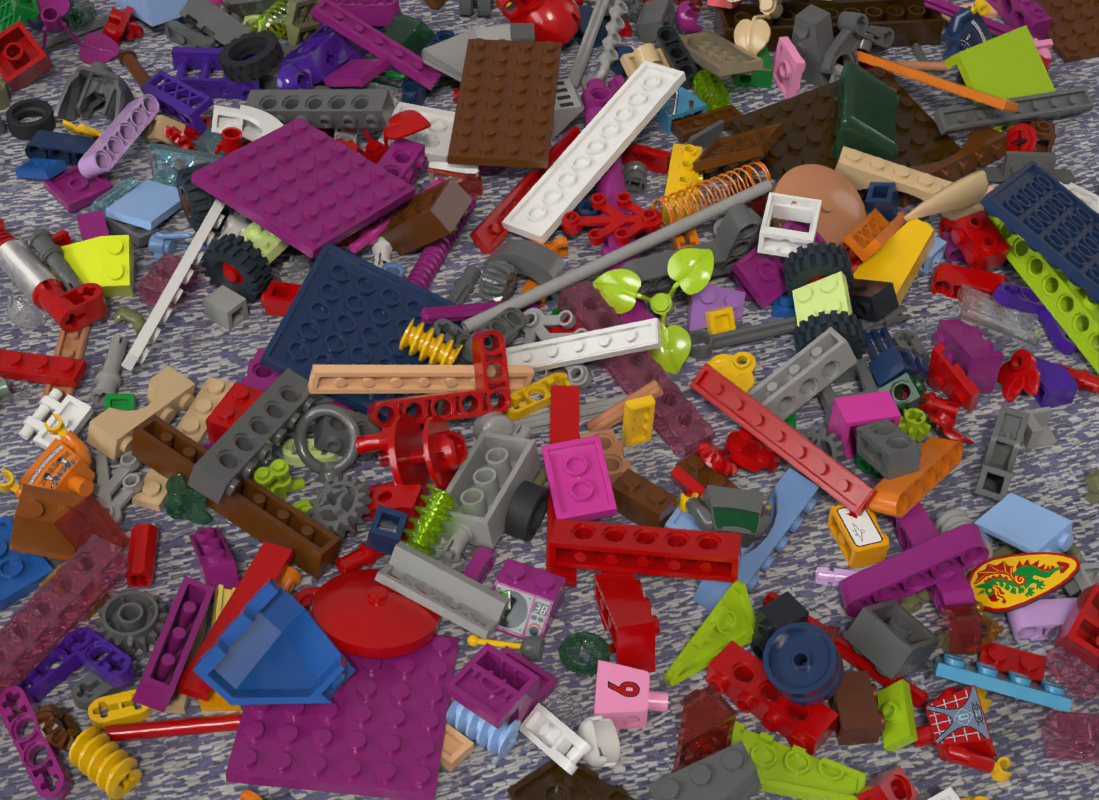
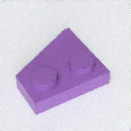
M708 284L701 292L690 295L686 331L690 333L694 330L707 328L705 312L725 306H732L735 321L740 320L743 317L745 292Z

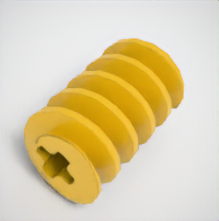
M414 317L401 338L399 350L404 351L410 346L409 355L414 356L420 352V362L425 361L429 357V365H436L440 363L439 365H453L464 345L461 344L456 349H453L454 339L451 338L447 343H443V333L434 338V328H430L425 333L423 331L425 323L421 322L415 327Z
M90 726L83 730L69 750L68 759L70 764L78 768L79 772L87 776L91 782L97 784V787L106 792L107 796L113 800H119L140 782L143 776L142 770L136 769L137 760L132 756L128 757V752L124 749H119V744L110 741V737L107 734H101V730L97 726Z

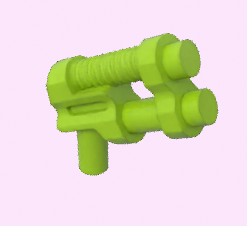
M276 459L269 467H259L254 472V479L257 483L282 499L288 498L286 493L305 488L303 478L292 480L288 463L283 459Z

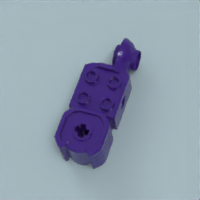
M324 24L311 34L306 41H302L285 55L282 61H279L278 89H311L316 83H324L325 77L349 60L361 59L369 51Z

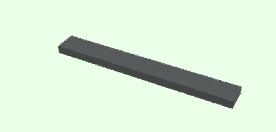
M1079 87L1009 98L1007 100L1019 103L1017 111L1014 113L983 103L939 109L933 113L941 135L1086 112L1092 110L1095 106L1087 87Z

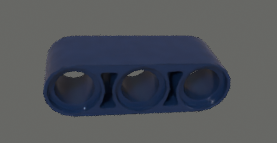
M39 130L26 146L25 154L30 160L32 158L64 160L67 166H76L81 157L96 140L90 137Z

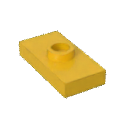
M652 395L625 401L621 436L625 446L651 441L656 404Z

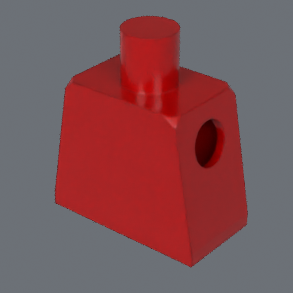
M386 485L377 487L372 497V503L366 505L370 513L363 514L361 518L373 521L378 505L407 513V520L400 540L424 544L432 520L422 485Z

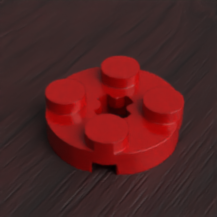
M740 426L739 431L731 432L724 444V451L729 450L731 452L730 459L737 465L750 471L760 472L761 468H769L768 473L774 472L778 469L782 459L780 455L742 426Z

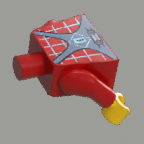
M975 685L967 688H946L933 702L925 707L930 724L916 727L918 740L914 742L915 747L919 748L935 744L942 761L990 773L991 777L998 782L1008 781L1012 773L1002 769H1008L1011 761L1007 757H1001L995 762L993 758L996 756L984 715V712L989 709L993 702L992 699H984L988 693L987 690L982 688L976 689Z

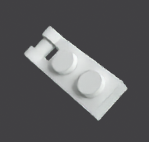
M540 703L535 706L519 728V731L570 775H573L578 769L576 764L584 754L588 756L594 749Z

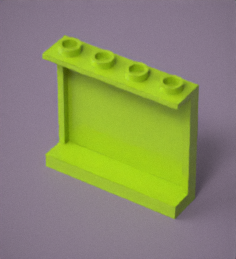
M1027 25L958 52L944 60L948 69L958 66L966 86L1004 99L1055 91ZM1019 123L995 126L991 128L999 132H1003L1001 129L1002 127H1005L1007 131L1011 127Z

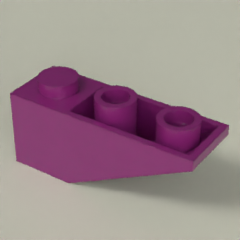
M204 527L197 530L196 533L189 535L203 582L215 587V590L219 584L224 585L223 588L230 590L233 587L236 588L239 584L235 560L219 527ZM215 590L211 597V603L214 602Z

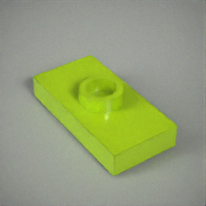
M901 679L877 692L879 711L884 713L885 730L882 731L884 749L887 751H897L918 740L910 685Z

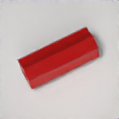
M150 523L137 524L131 528L125 572L126 584L130 587H149L154 581L159 534L157 533L158 528Z

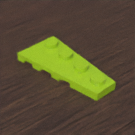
M734 720L730 746L740 741L743 742L757 769L762 787L759 791L803 800H858L856 794L865 787V773L826 757L818 759L808 755L804 748L794 744L791 748L774 741V736L762 731L760 734L745 729V724Z

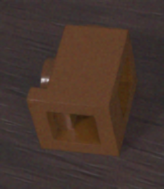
M1044 119L1031 120L1030 125L1037 131V138L1046 141V146L1036 144L1037 150L1032 152L1051 153L1056 139L1055 124L1048 123Z

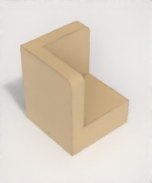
M161 114L156 115L146 127L144 141L151 143L164 142L174 146L165 137L163 129L166 125L170 127L175 126L184 133L186 124Z

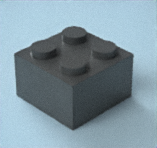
M894 599L863 607L844 635V638L851 643V647L856 653L868 658L881 675L891 680L921 669L941 642V639Z

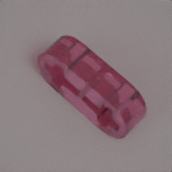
M1053 648L1049 651L1045 669L1052 677L1082 699L1088 700L1097 697L1099 694V674L1063 648ZM1062 660L1066 663L1065 665L1061 664L1058 666L1055 664V661L1060 662ZM1086 681H1089L1092 683V685H1087L1085 687L1081 684V682L1084 683Z

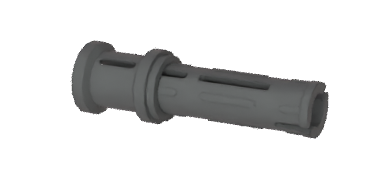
M47 229L38 230L29 237V246L39 253L40 261L44 265L51 267L68 291L83 285L82 281L64 259L63 249L53 242L52 235Z

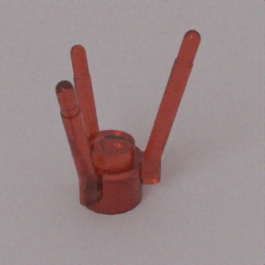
M427 168L429 173L461 178L462 180L457 183L466 193L471 194L476 201L477 196H482L483 194L481 176H476V173L465 174L437 168Z

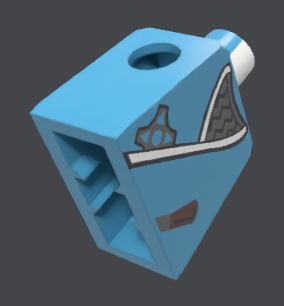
M679 87L656 113L655 118L668 135L673 133L671 131L672 122L706 113L707 104L685 88Z

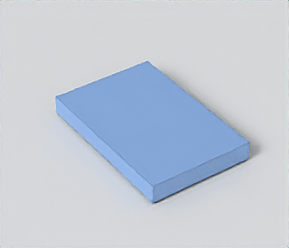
M147 179L107 207L106 217L152 230L182 208L178 189Z

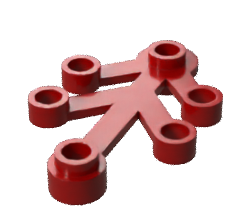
M621 192L616 196L617 206L621 209H627L633 214L625 215L606 202L605 194L595 193L591 196L592 208L602 211L607 216H580L575 211H569L562 218V229L568 235H575L582 231L583 226H605L602 229L594 228L588 232L591 245L599 246L603 244L604 240L613 233L617 244L626 245L630 242L631 238L641 231L648 233L657 231L662 223V214L655 209H643L632 201L630 193ZM625 225H632L628 229L623 228V226Z

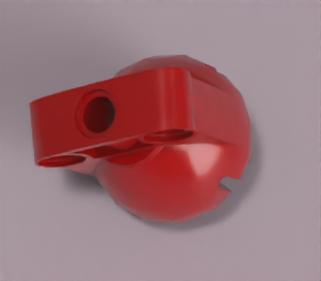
M495 0L496 6L510 25L511 23H534L535 42L553 41L562 43L563 46L578 31L577 24H581L582 21L581 12L575 0ZM512 2L510 6L505 7L507 3Z

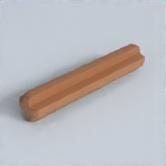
M652 380L588 421L587 427L589 431L606 430L623 420L625 401L652 395L654 399L663 394L661 385L656 380Z

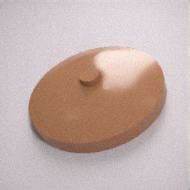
M805 164L794 167L777 181L772 190V193L822 200L817 231L828 245L830 242L836 243V247L844 242L842 239L866 217L863 201L851 182L837 171L822 165ZM772 218L775 228H780L789 221Z

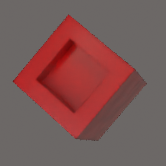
M900 765L876 775L856 794L858 800H915L919 796V793Z

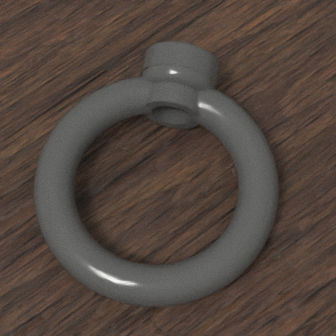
M321 404L312 407L302 415L295 428L294 444L301 461L309 469L319 473V482H332L335 476L343 480V471L349 468L356 460L359 453L357 452L355 441L357 440L356 437L361 435L356 420L348 411L336 405ZM319 417H335L345 425L348 431L349 447L346 454L338 461L321 462L314 458L308 450L306 443L307 430L310 424Z

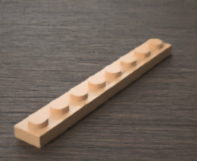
M313 365L308 382L310 394L441 393L476 388L474 365ZM489 365L487 376L492 379L496 370L494 365ZM507 365L510 393L531 384L534 376L532 365Z

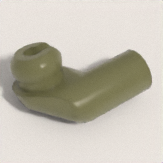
M126 306L117 308V312L113 314L114 321L116 323L119 322L120 325H124L126 321L130 322L137 335H139L146 323L141 313Z

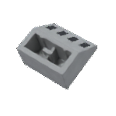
M570 78L558 80L552 139L562 133L564 128L585 109Z

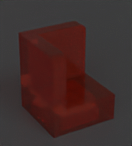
M975 604L942 605V618L948 627L949 652L951 654L982 652V616Z

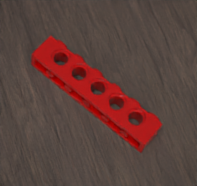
M555 519L549 540L550 566L735 582L739 576L742 534Z

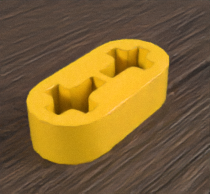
M136 689L95 699L88 707V716L92 726H97L100 730H104L106 725L143 721L151 716L153 712L151 708L141 705V709L135 710V704L132 699ZM102 709L108 710V716L105 718L100 716Z

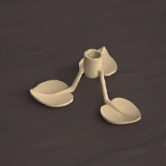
M726 0V1H727V2H730V3H737V2H740L741 0ZM758 0L760 2L759 8L763 15L753 16L752 21L743 19L737 24L734 31L735 44L757 56L767 45L771 36V28L763 19L779 18L783 12L782 0Z

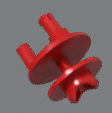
M402 414L395 418L391 427L382 428L381 432L358 435L355 441L357 452L360 455L378 451V459L384 458V460L380 461L381 467L390 466L394 477L393 482L369 486V497L371 499L376 488L379 486L412 484L422 485L425 498L427 499L431 478L439 489L446 490L458 471V467L467 459V447L461 433L450 431L445 420L438 415L430 416L426 420L422 431L414 417L409 414Z

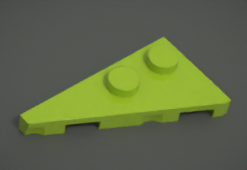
M739 580L733 582L664 674L663 679L667 685L673 687L708 667V664L731 641H734L741 647L752 642L756 619L745 582Z

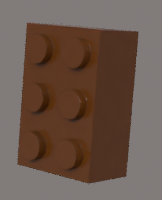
M451 177L401 204L381 232V235L400 256L409 252L415 253L426 244L431 246L442 237L448 238L453 235L457 230V223L467 215V208L472 199L456 180Z

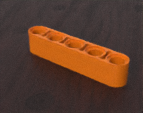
M935 436L930 437L920 446L919 471L891 480L886 478L881 480L874 487L878 493L870 502L869 509L872 512L902 518L958 466L963 454L962 443Z

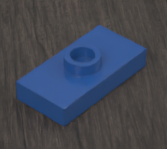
M32 158L17 167L15 172L18 178L43 181L44 179L49 180L66 170L67 166L64 160Z

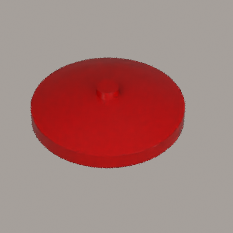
M361 569L338 575L318 589L312 603V617L337 648L342 652L365 658H393L421 649L436 635L440 626V615L376 581L377 572L381 569Z

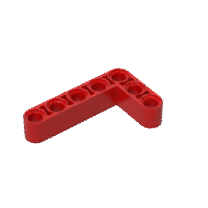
M480 330L474 334L472 338V353L476 388L378 400L370 404L367 409L369 422L382 428L391 427L395 418L406 414L407 406L410 403H414L416 414L413 417L418 424H423L430 416L437 415L434 405L440 399L444 403V410L438 416L442 417L445 421L484 416L493 411L505 412L511 404L506 346L503 335L496 330ZM489 335L492 338L493 344L489 350H486L484 339ZM490 364H493L496 370L492 379L487 376V368ZM493 393H496L499 398L495 407L490 405V397ZM466 396H469L471 407L465 411L462 407V401ZM385 406L389 412L388 417L385 421L380 422L378 411L381 407Z

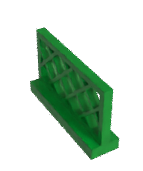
M0 0V33L19 20L24 26L28 18L36 20L39 15L37 1Z

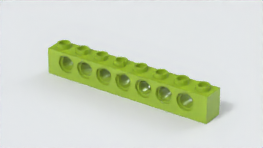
M989 215L988 218L1010 248L1006 258L1099 374V304L1093 302L1088 295L1089 293L1082 287L1073 285L1068 280L1067 275L1060 269L1051 267L1046 261L1047 258L1041 253L1031 250L1023 238L1018 234L1015 235L1009 232L1005 227V223L999 218Z

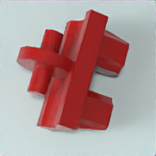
M127 6L125 11L112 8L109 19L106 21L102 34L112 38L119 47L124 36L129 41H132L134 38L140 39L143 35L142 27L137 22L129 21L134 9L130 6Z

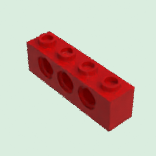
M731 641L708 664L705 681L712 691L719 695H726L734 701L740 711L744 713L750 712L761 720L762 725L768 731L778 732L788 739L792 747L794 744L804 748L806 753L813 756L835 731L839 717L837 712L824 703L801 706L789 702L770 682L764 670L763 661L734 641Z

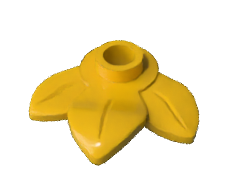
M66 120L62 122L64 128L78 136L97 140L102 134L94 128L87 127L85 124L75 126Z
M751 353L719 354L708 361L707 364L714 367L748 393L754 386L753 372L756 369V359Z

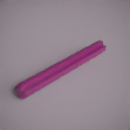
M945 0L923 1L924 7L948 17H952L961 8ZM981 15L987 28L993 35L1000 36L1015 30V28Z
M505 301L424 307L420 312V317L425 324L434 323L441 318L450 321H463ZM537 301L520 309V311L524 313L530 308L541 309V305Z

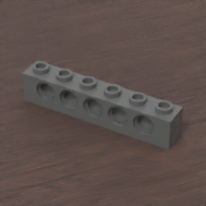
M388 89L250 90L245 103L246 106L271 114L283 125L300 118L315 128L326 129L385 128L389 126L388 121L394 110V104Z
M287 368L196 462L187 485L217 504L227 495L232 497L241 484L240 480L242 478L247 480L252 475L257 466L256 463L258 461L264 462L272 450V445L278 446L286 436L287 429L293 430L300 420L301 414L307 412L315 404L314 394L309 393V381Z

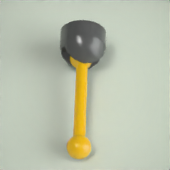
M471 634L467 638V643L471 647H476L478 644L485 645L486 643L494 647L505 648V646H508L511 649L520 650L523 657L534 662L542 661L545 649L544 636H528L522 643L479 638L476 634Z

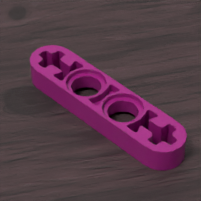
M10 686L0 694V714L36 792L40 796L48 800H63L71 791V776L58 749L51 745L39 730L36 719L38 707L31 694L18 686ZM16 697L19 698V699L16 701V704H17L19 710L23 712V713H21V714H20L18 711H16L15 709L11 708V707L14 706V701H13V700H14ZM33 721L35 724L33 733L26 738H22L21 730L27 722ZM46 748L48 752L46 760L40 765H35L34 756L36 752ZM48 772L52 777L58 779L55 782L56 789L53 791L50 790V788L53 786L50 777L46 775V773Z

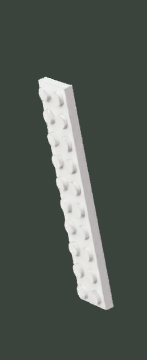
M644 61L502 221L504 229L544 244L561 225L564 214L574 210L686 80L685 73Z

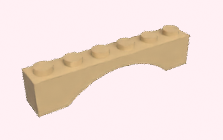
M843 146L835 167V171L850 181L856 190L869 189L870 182H895L897 191L908 193L923 201L953 183ZM978 202L964 209L951 210L941 214L949 220H956L982 211L984 206Z

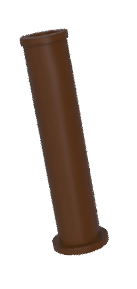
M125 50L119 55L120 64L127 68L140 87L151 79L137 60V55L134 51Z

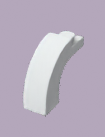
M214 105L211 132L222 133V130L227 127H236L242 131V137L253 142L284 125L271 114L254 107L240 105V109Z

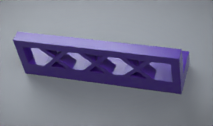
M162 70L140 87L144 95L151 94L157 99L160 111L186 124L187 127L199 134H202L208 128L200 115L214 104L211 97ZM176 88L175 91L168 92V90ZM189 95L188 98L181 99V97ZM200 103L193 109V104Z

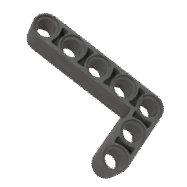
M739 203L732 206L726 212L713 241L633 259L626 262L620 269L630 270L639 276L641 287L637 293L645 294L670 288L676 282L670 278L667 270L668 262L672 255L681 249L697 248L710 249L713 252L714 269L711 277L733 272L730 267L747 254L759 229V225L746 204Z

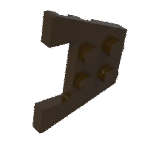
M552 759L509 787L507 795L509 800H635L627 795V790L618 785L613 787L598 778V773L579 762L576 764L578 769L573 775H570Z

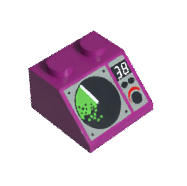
M507 558L494 582L492 590L509 598L510 601L500 626L495 630L521 640L533 635L544 636L545 638L564 601L566 578Z

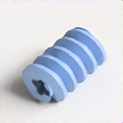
M455 700L450 705L446 715L447 723L450 726H455V729L460 733H466V737L470 740H476L479 746L487 747L491 754H498L500 760L506 757L513 748L521 726V721L518 719L508 725L509 717L497 729Z

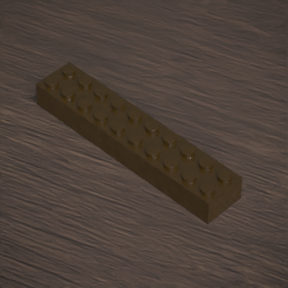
M835 0L781 3L783 12L779 18L763 20L771 28V36L766 45L770 52L776 51L779 37L788 36L790 41H792L795 16L811 4L831 13L833 37L840 33L837 21L842 12L863 13L868 17V26L874 25L893 29L894 41L891 46L913 45L915 43L919 45L939 44L944 19L941 13L924 7V0ZM739 4L733 9L716 7L715 33L735 44L734 31L737 24L743 19L752 21L753 16L763 15L759 8L760 4Z

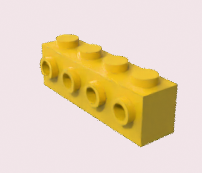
M673 143L664 196L678 192L681 189H686L689 186H694L696 183H702L704 170L695 172L693 162L702 154V147ZM694 189L693 195L699 204V192ZM686 192L685 198L689 202L692 214H694L696 211L692 206L691 195ZM678 195L677 201L683 210L685 218L689 215L684 208L683 198ZM670 198L669 204L674 211L676 221H679L681 218L676 211L675 201ZM663 204L662 217L666 223H670L668 210Z

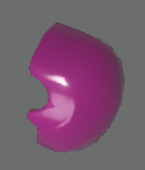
M683 1L678 5L675 12L676 26L683 34L697 33L703 30L701 25L696 24V20L700 15L693 11L692 1Z

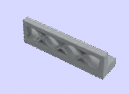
M402 541L395 545L389 564L379 570L375 577V580L483 639H486L500 626L510 601L509 598Z

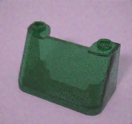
M845 61L835 90L834 100L839 101L838 123L834 133L837 137L834 146L832 145L831 157L839 159L843 146L891 162L892 158L896 159L899 147L898 144H895L896 109L899 106L900 95H897L895 88L858 64Z

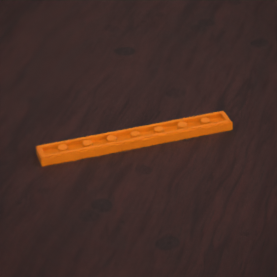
M856 50L858 61L875 67L878 66L886 71L1003 111L1014 113L1019 106V103Z

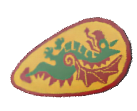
M1031 552L1009 554L990 558L977 565L971 571L968 581L973 589L975 601H979L984 605L983 611L993 614L1008 613L1026 607L1061 589L1080 571L1081 566L1077 558L1061 553Z

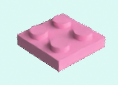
M788 36L779 37L772 64L774 70L773 80L785 99L796 96L797 92H799L802 73L805 71L806 65Z

